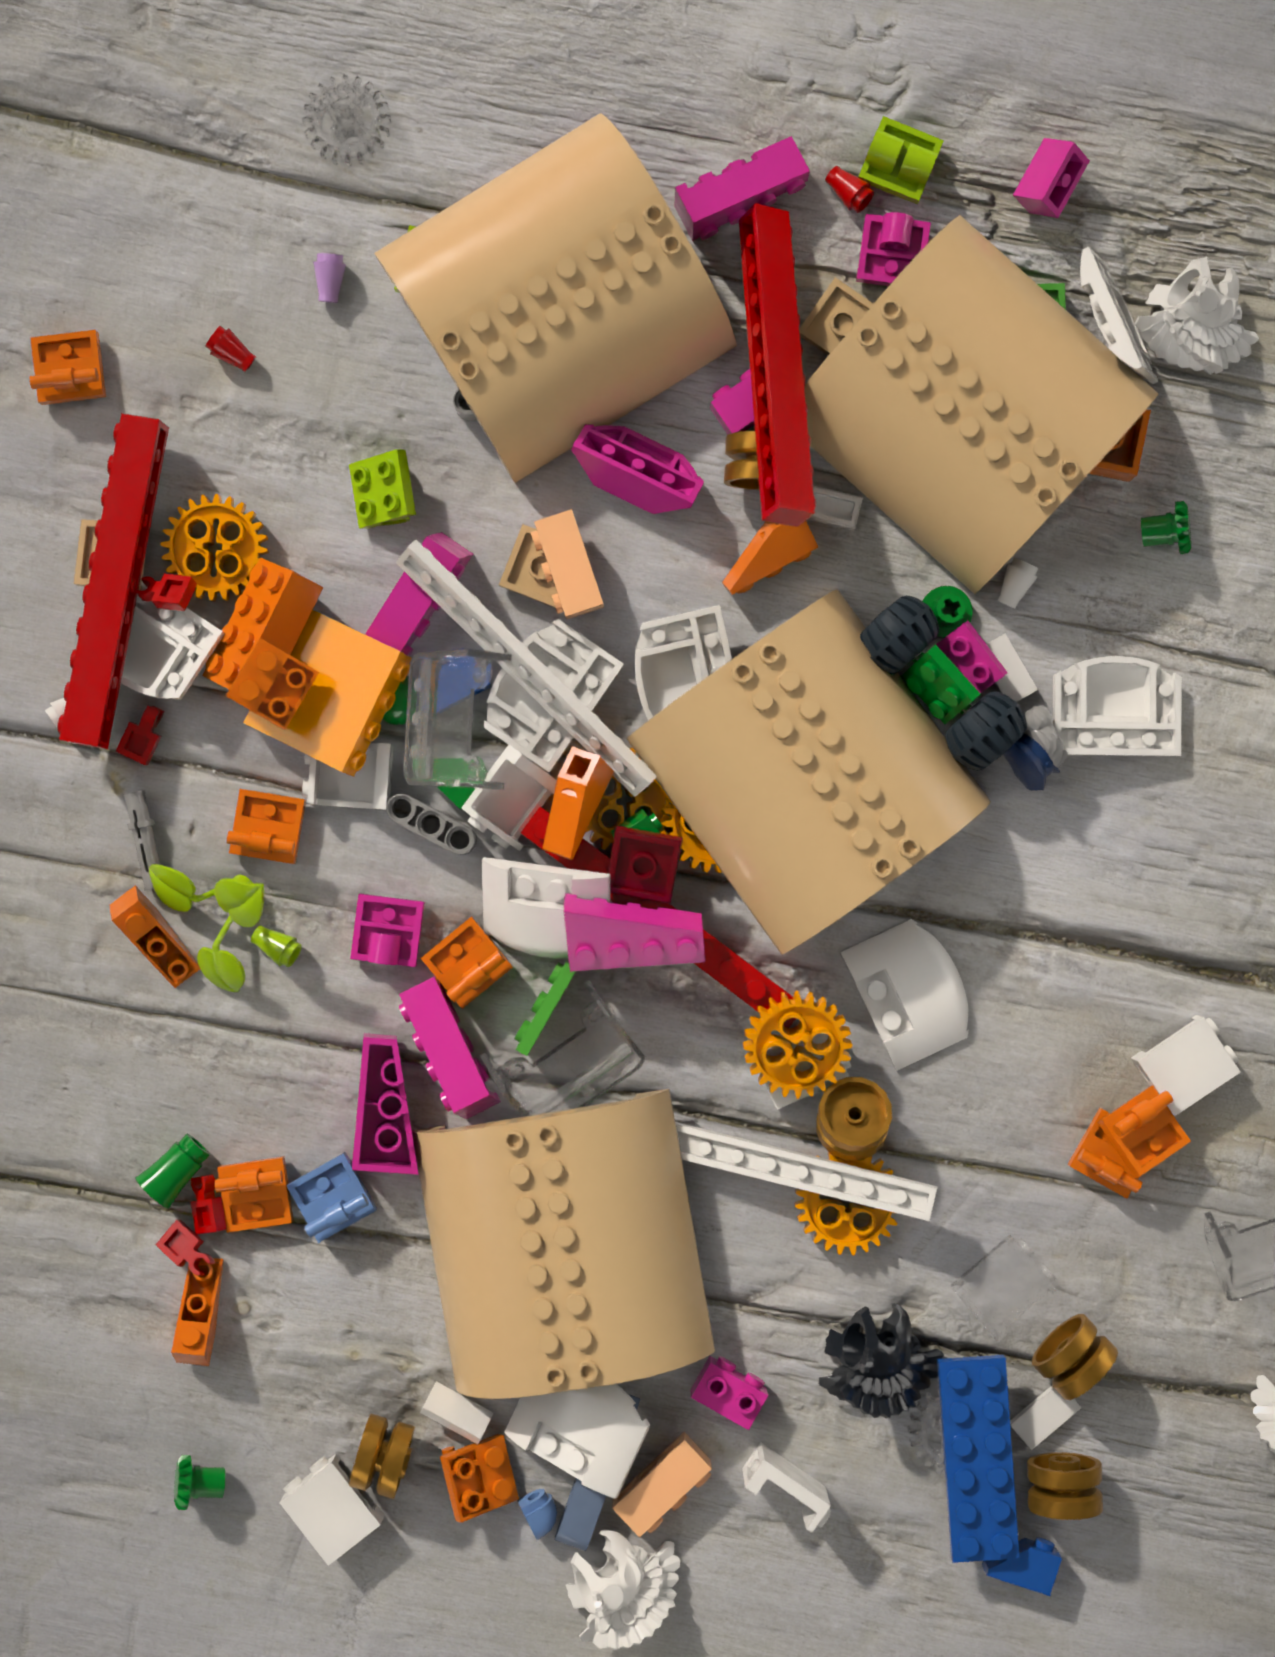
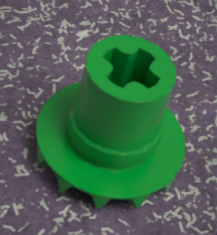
M1175 501V513L1173 514L1167 512L1165 515L1141 517L1143 546L1165 544L1170 546L1178 543L1180 554L1190 552L1192 548L1188 506L1184 501Z
M937 587L931 590L923 599V602L932 609L939 625L938 637L945 638L967 620L969 622L972 620L973 609L971 601L962 590L956 587Z
M181 1455L177 1462L174 1480V1502L177 1509L187 1510L190 1498H223L225 1468L200 1467V1465L192 1467L191 1455Z

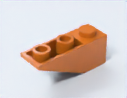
M765 521L722 581L724 587L732 595L744 593L750 590L758 580L779 574L783 570L782 567L793 561L800 562L808 558L812 553L811 551L817 549L818 545L807 521H804L798 527Z
M575 747L571 748L557 778L543 850L573 860L614 773L613 769L601 756Z
M136 885L109 905L111 919L114 924L174 988L200 970L196 960L157 908Z
M213 1258L215 1261L213 1265L208 1264L202 1259L198 1266L205 1274L204 1276L192 1273L188 1265L171 1350L176 1363L201 1366L210 1365L216 1334L223 1259Z

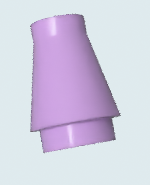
M318 253L317 261L313 262L319 293L318 301L338 303V296L346 264L343 263V255Z

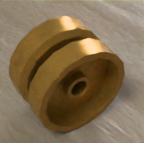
M755 431L728 434L725 441V454L735 461L729 462L724 467V484L739 489L760 490Z
M846 1077L838 1080L836 1084L833 1083L824 1092L818 1108L816 1133L822 1146L832 1155L844 1160H863L873 1156L883 1146L892 1121V1104L886 1092L871 1080L863 1077Z
M1077 1314L1060 1324L1040 1344L1031 1360L1034 1368L1044 1378L1053 1377V1388L1065 1400L1075 1399L1089 1391L1110 1370L1118 1355L1117 1348L1106 1336H1096L1098 1330L1085 1314Z
M370 1414L358 1448L349 1487L366 1491L372 1484L375 1472H379L376 1487L378 1495L395 1499L401 1478L404 1479L412 1452L410 1446L415 1426L398 1422L393 1428L390 1440L387 1441L385 1440L388 1429L387 1418Z
M1066 1452L1038 1454L1028 1459V1479L1035 1484L1028 1490V1508L1032 1513L1060 1520L1088 1519L1102 1513L1103 1494L1096 1488L1102 1481V1463L1100 1460L1088 1455Z

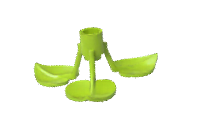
M150 865L149 875L153 888L160 900L169 908L179 912H187L192 908V901L198 903L215 895L218 905L225 912H229V916L215 939L212 949L202 947L198 951L197 961L202 973L210 982L223 990L238 993L245 983V970L241 962L233 954L220 950V943L233 921L242 927H253L258 923L264 906V884L253 883L248 877L239 874L233 879H221L216 883L213 890L196 895L194 894L196 890L194 883L185 874L167 866Z

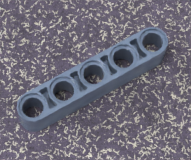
M628 1394L635 1401L636 1404L633 1406L637 1410L640 1398ZM575 1478L554 1540L586 1551L606 1495L582 1485V1481Z

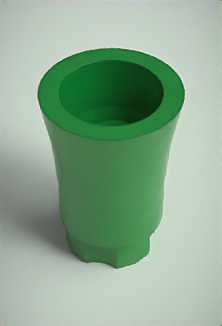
M187 1133L180 1142L176 1141L165 1154L135 1177V1179L151 1198L169 1209L182 1189L203 1166L202 1163L210 1156V1153L196 1138Z

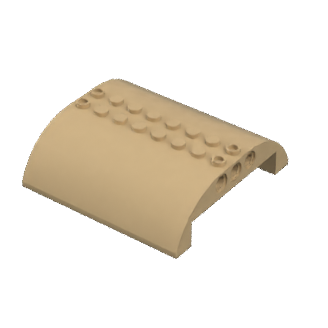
M601 113L374 253L496 449L497 456L514 483L570 450L585 424H592L595 427L612 424L737 346L732 326L722 302L673 213L629 143L613 123Z
M961 215L944 227L906 266L834 348L804 386L805 402L808 406L807 425L808 434L811 438L810 446L974 594L1038 530L1131 428L1159 394Z
M838 589L815 601L669 704L627 738L641 760L657 775L655 779L781 955L807 941L870 898L959 832L991 803L969 770L953 758L948 749L946 738L899 673L889 674V672L882 670L870 658L871 654L860 639V634L866 627Z
M670 1089L639 1093L633 1099L450 1129H446L445 1125L412 1131L456 1390L460 1394L475 1398L499 1399L528 1397L643 1379L679 1369L715 1352Z

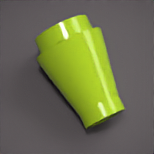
M262 925L255 929L250 940L278 966H292L302 949V945L297 942V938L267 929Z

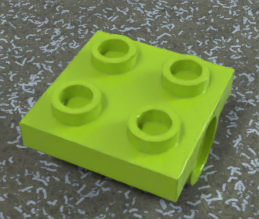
M883 116L858 178L870 183L872 187L918 205L944 140Z
M395 449L349 464L359 529L401 524L410 521V516L416 515L405 449Z

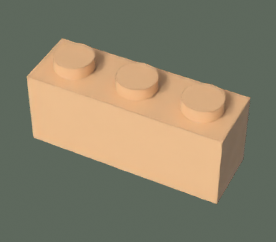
M572 509L534 521L536 531L530 533L536 551L542 549L544 551L547 562L542 563L541 566L547 583L554 581L557 593L551 596L557 614L564 612L566 620L604 608V603Z
M683 1432L620 1491L617 1498H613L612 1509L639 1538L646 1531L649 1534L660 1526L663 1521L662 1516L670 1508L675 1511L687 1499L686 1493L694 1486L697 1488L701 1487L710 1478L711 1473L709 1471L712 1470L711 1459Z

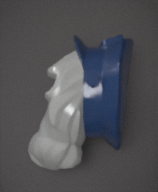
M1040 705L1038 707L1034 706L1025 712L1026 732L1003 754L1015 776L1030 791L1044 790L1046 778L1051 773H1060L1059 768L1068 756V752L1063 750L1064 742L1060 740L1052 724V716L1048 708Z

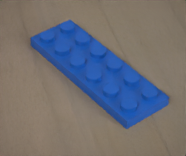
M1004 1355L937 1359L951 1560L953 1563L1019 1559L1006 1357Z

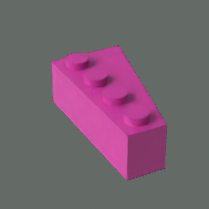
M792 136L756 151L751 156L752 161L746 163L745 159H738L729 163L721 172L722 174L718 176L712 174L711 171L699 176V181L691 188H688L686 183L675 187L674 207L692 241L699 237L701 240H706L714 236L719 231L718 228L728 222L731 225L739 223V219L754 203L771 206L777 201L776 197L786 192L792 195L806 186L805 182L808 181L810 170Z
M442 532L426 536L421 544L449 572L453 573L457 580H459L466 568L465 566L474 555ZM404 572L365 635L410 657L414 650L411 645L417 637L421 638L431 623L429 621L435 610L438 611L441 607Z
M565 893L564 919L570 972L705 962L701 913L661 907L654 910L641 908L640 904L627 903V905L607 903V899L593 897V900L577 898V895Z
M432 977L400 993L399 996L403 1004L399 1005L400 1012L407 1023L412 1022L416 1033L412 1034L413 1040L420 1052L425 1051L430 1062L426 1064V1068L434 1082L439 1080L444 1091L439 1095L448 1112L452 1110L454 1114L467 1120L500 1103L501 1100L497 1092L493 1093L486 1087L485 1082L488 1081L487 1078L489 1076L477 1057H472L471 1053L474 1052L473 1045L463 1028L459 1029L458 1023H460V1019L439 980L436 977Z
M363 1034L352 1170L419 1175L396 1035Z

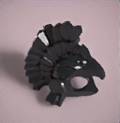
M895 1303L891 1304L893 1313L889 1318L883 1320L882 1329L878 1333H876L870 1310L865 1306L854 1314L842 1334L830 1329L829 1335L825 1339V1354L838 1357L842 1366L834 1369L831 1376L820 1377L819 1386L827 1389L829 1394L837 1396L839 1400L847 1401L853 1408L859 1409L864 1415L870 1414L874 1418L879 1416L890 1418L891 1415H900L901 1412L909 1411V1408H916L915 1401L921 1399L920 1390L930 1388V1379L938 1377L937 1359H942L944 1356L939 1349L926 1352L919 1351L921 1349L917 1337L912 1334L909 1315L901 1306ZM861 1326L863 1327L865 1334L860 1332Z

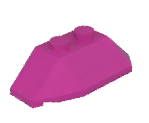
M585 424L571 449L594 486L652 514L691 508L704 484L703 479L697 476L694 468L683 454L625 426L603 425L595 427L592 424Z

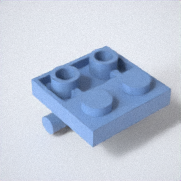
M346 1152L286 1185L307 1222L304 1228L310 1238L315 1236L318 1243L377 1210L357 1171L352 1170V1162Z

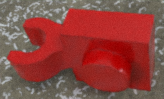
M147 705L139 725L134 722L128 723L116 752L145 766L149 765L162 737L153 731L161 721L165 711L153 705Z

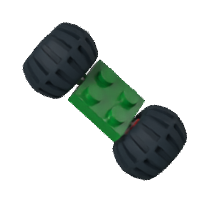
M907 595L902 596L883 610L862 631L860 639L871 654L870 658L873 662L891 675L899 672L913 660L914 664L901 677L906 682L908 688L924 701L929 707L930 712L940 719L944 725L958 713L962 715L946 731L945 738L948 749L953 758L963 766L976 771L983 770L1007 752L1026 732L1025 715L1016 701L1005 694L995 691L989 692L972 706L970 703L980 695V692L935 644L925 654L923 652L920 653L939 634L938 621L932 609L918 598Z

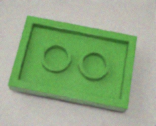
M569 959L564 965L558 962L548 979V982L553 984L548 994L542 991L531 1008V1011L535 1012L536 1015L531 1022L528 1020L523 1022L514 1040L519 1042L515 1050L525 1056H528L576 971L570 972Z

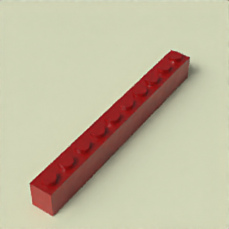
M754 203L739 219V233L762 521L798 527L815 514L816 499L813 495V467L810 460L811 438L808 434L807 425L808 406L805 402V375L802 367L803 347L800 343V315L797 309L798 288L795 284V257L792 251L793 230L790 226L789 211Z
M121 413L120 422L116 423L113 437L116 443L114 454L109 457L107 464L109 474L108 485L103 489L101 495L102 517L95 526L97 543L95 552H92L89 558V570L91 571L89 584L85 585L82 600L85 604L83 616L77 621L76 634L79 637L77 647L72 651L70 657L71 679L64 688L66 705L64 714L60 716L57 730L60 734L59 740L107 750L109 748L137 601L135 590H139L169 427L160 419Z
M540 806L520 833L543 850L550 813ZM584 838L573 860L545 851L568 869L608 874L610 858ZM610 893V901L614 904L627 905V903L640 904L641 908L657 910L658 907L678 910L670 903ZM703 929L705 962L694 963L696 966L757 1012H759L758 1006H762L767 1010L771 1008L769 1004L770 997L777 1004L780 1003L781 993L783 992L789 1000L793 999L791 994ZM797 1018L787 1019L783 1026L790 1028Z

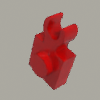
M164 573L161 581H155L149 576L142 577V582L148 588L143 591L135 590V592L142 601H152L157 608L185 612L197 583L191 576Z
M213 1174L191 1178V1187L196 1195V1200L190 1202L195 1233L203 1234L226 1230L222 1196L215 1197V1178Z
M176 1219L155 1244L177 1266L183 1267L188 1262L191 1272L195 1275H205L198 1266L202 1259L208 1264L213 1265L215 1263L209 1254L201 1253L198 1250L204 1241L182 1220Z

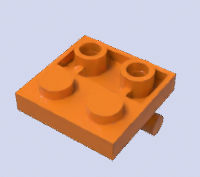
M96 330L30 338L35 376H30V386L32 389H37L39 404L47 405L106 397L99 333Z
M259 638L227 692L226 697L286 730L319 672Z
M240 789L233 831L229 830L227 835V844H230L229 853L296 864L306 799Z
M473 916L421 957V960L447 990L446 994L454 1003L457 1002L462 1009L514 967Z
M1153 1085L1098 1121V1124L1135 1178L1142 1176L1191 1142L1167 1107V1105L1173 1102L1171 1094L1168 1091L1158 1094Z
M1099 1107L1067 1165L1128 1199L1131 1191L1137 1193L1143 1182L1139 1180V1177L1135 1178L1098 1124L1099 1120L1109 1114Z
M285 1156L217 1167L219 1179L215 1180L216 1193L221 1192L227 1233L289 1224L294 1221L290 1192L286 1186L288 1184Z
M496 1434L481 1440L478 1444L473 1443L455 1450L454 1446L442 1449L440 1460L457 1522L462 1523L519 1500L504 1435Z

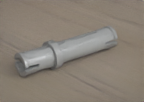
M145 790L124 794L130 818V823L127 825L128 829L133 832L144 891L154 889L149 875V866L152 864L160 865L152 829L155 823L154 819H150Z

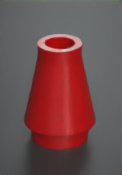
M839 166L833 167L825 178V182L831 186L849 211L854 210L860 213L867 207L874 196L870 183L842 170Z
M219 326L205 345L211 351L210 355L241 369L243 372H246L256 359V356L246 348L230 328L226 330Z

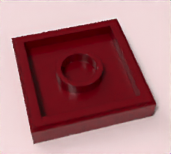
M616 826L608 874H610V893L671 904L683 837Z

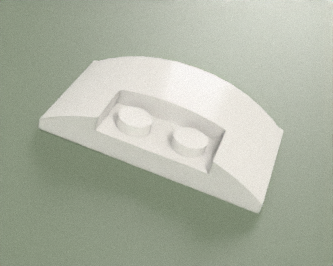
M1088 246L1082 251L1080 268L1081 287L1089 294L1094 317L1103 337L1109 344L1108 348L1140 377L1154 384L1158 382V378L1151 371V359L1142 338H1140L1138 328L1134 325L1135 322L1119 288L1113 284L1107 264Z
M143 582L141 583V591L146 590L148 587ZM137 595L121 683L150 697L182 700L225 633L187 607L185 612L157 608L152 601H142Z
M720 605L642 623L640 627L642 631L635 649V679L639 698L648 721L699 682L732 660Z
M559 619L552 622L554 625L539 632L536 631L522 643L528 647L530 652L548 667L569 690L573 691L577 698L591 712L624 666L618 659ZM501 668L488 697L487 721L484 720V728L550 773L574 737L504 668Z
M1106 656L1075 663L1064 671L1057 672L1053 675V726L1060 740L1064 742L1063 750H1066L1068 755L1181 756L1182 677L1176 673H1173L1171 676L1159 667L1160 664L1152 661L1125 656Z
M487 857L482 859L484 931L500 943L517 951L545 958L569 959L564 919L565 893L577 895V898L593 900V897L607 899V903H610V874Z
M913 919L900 923L840 952L896 1071L968 1038L969 1031L967 1029L968 1002L958 970L940 942L928 931L916 925L917 922Z
M617 1384L520 1397L504 1433L525 1451L530 1450L582 1481V1485L615 1499L619 1495L650 1424L647 1418L643 1421L641 1420L636 1408L633 1406L636 1404L635 1401Z

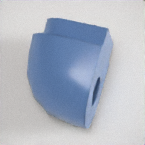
M537 1489L517 1500L536 1540L544 1537L552 1530L556 1523L557 1509L551 1494L546 1493L544 1489Z

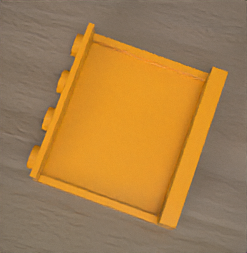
M312 610L291 656L318 671L319 674L286 730L249 710L243 723L354 777L366 761L365 753L370 743L380 733V723L385 712L389 711L395 702L396 696L394 693L400 682L406 679L410 671L409 663L412 658L401 651Z

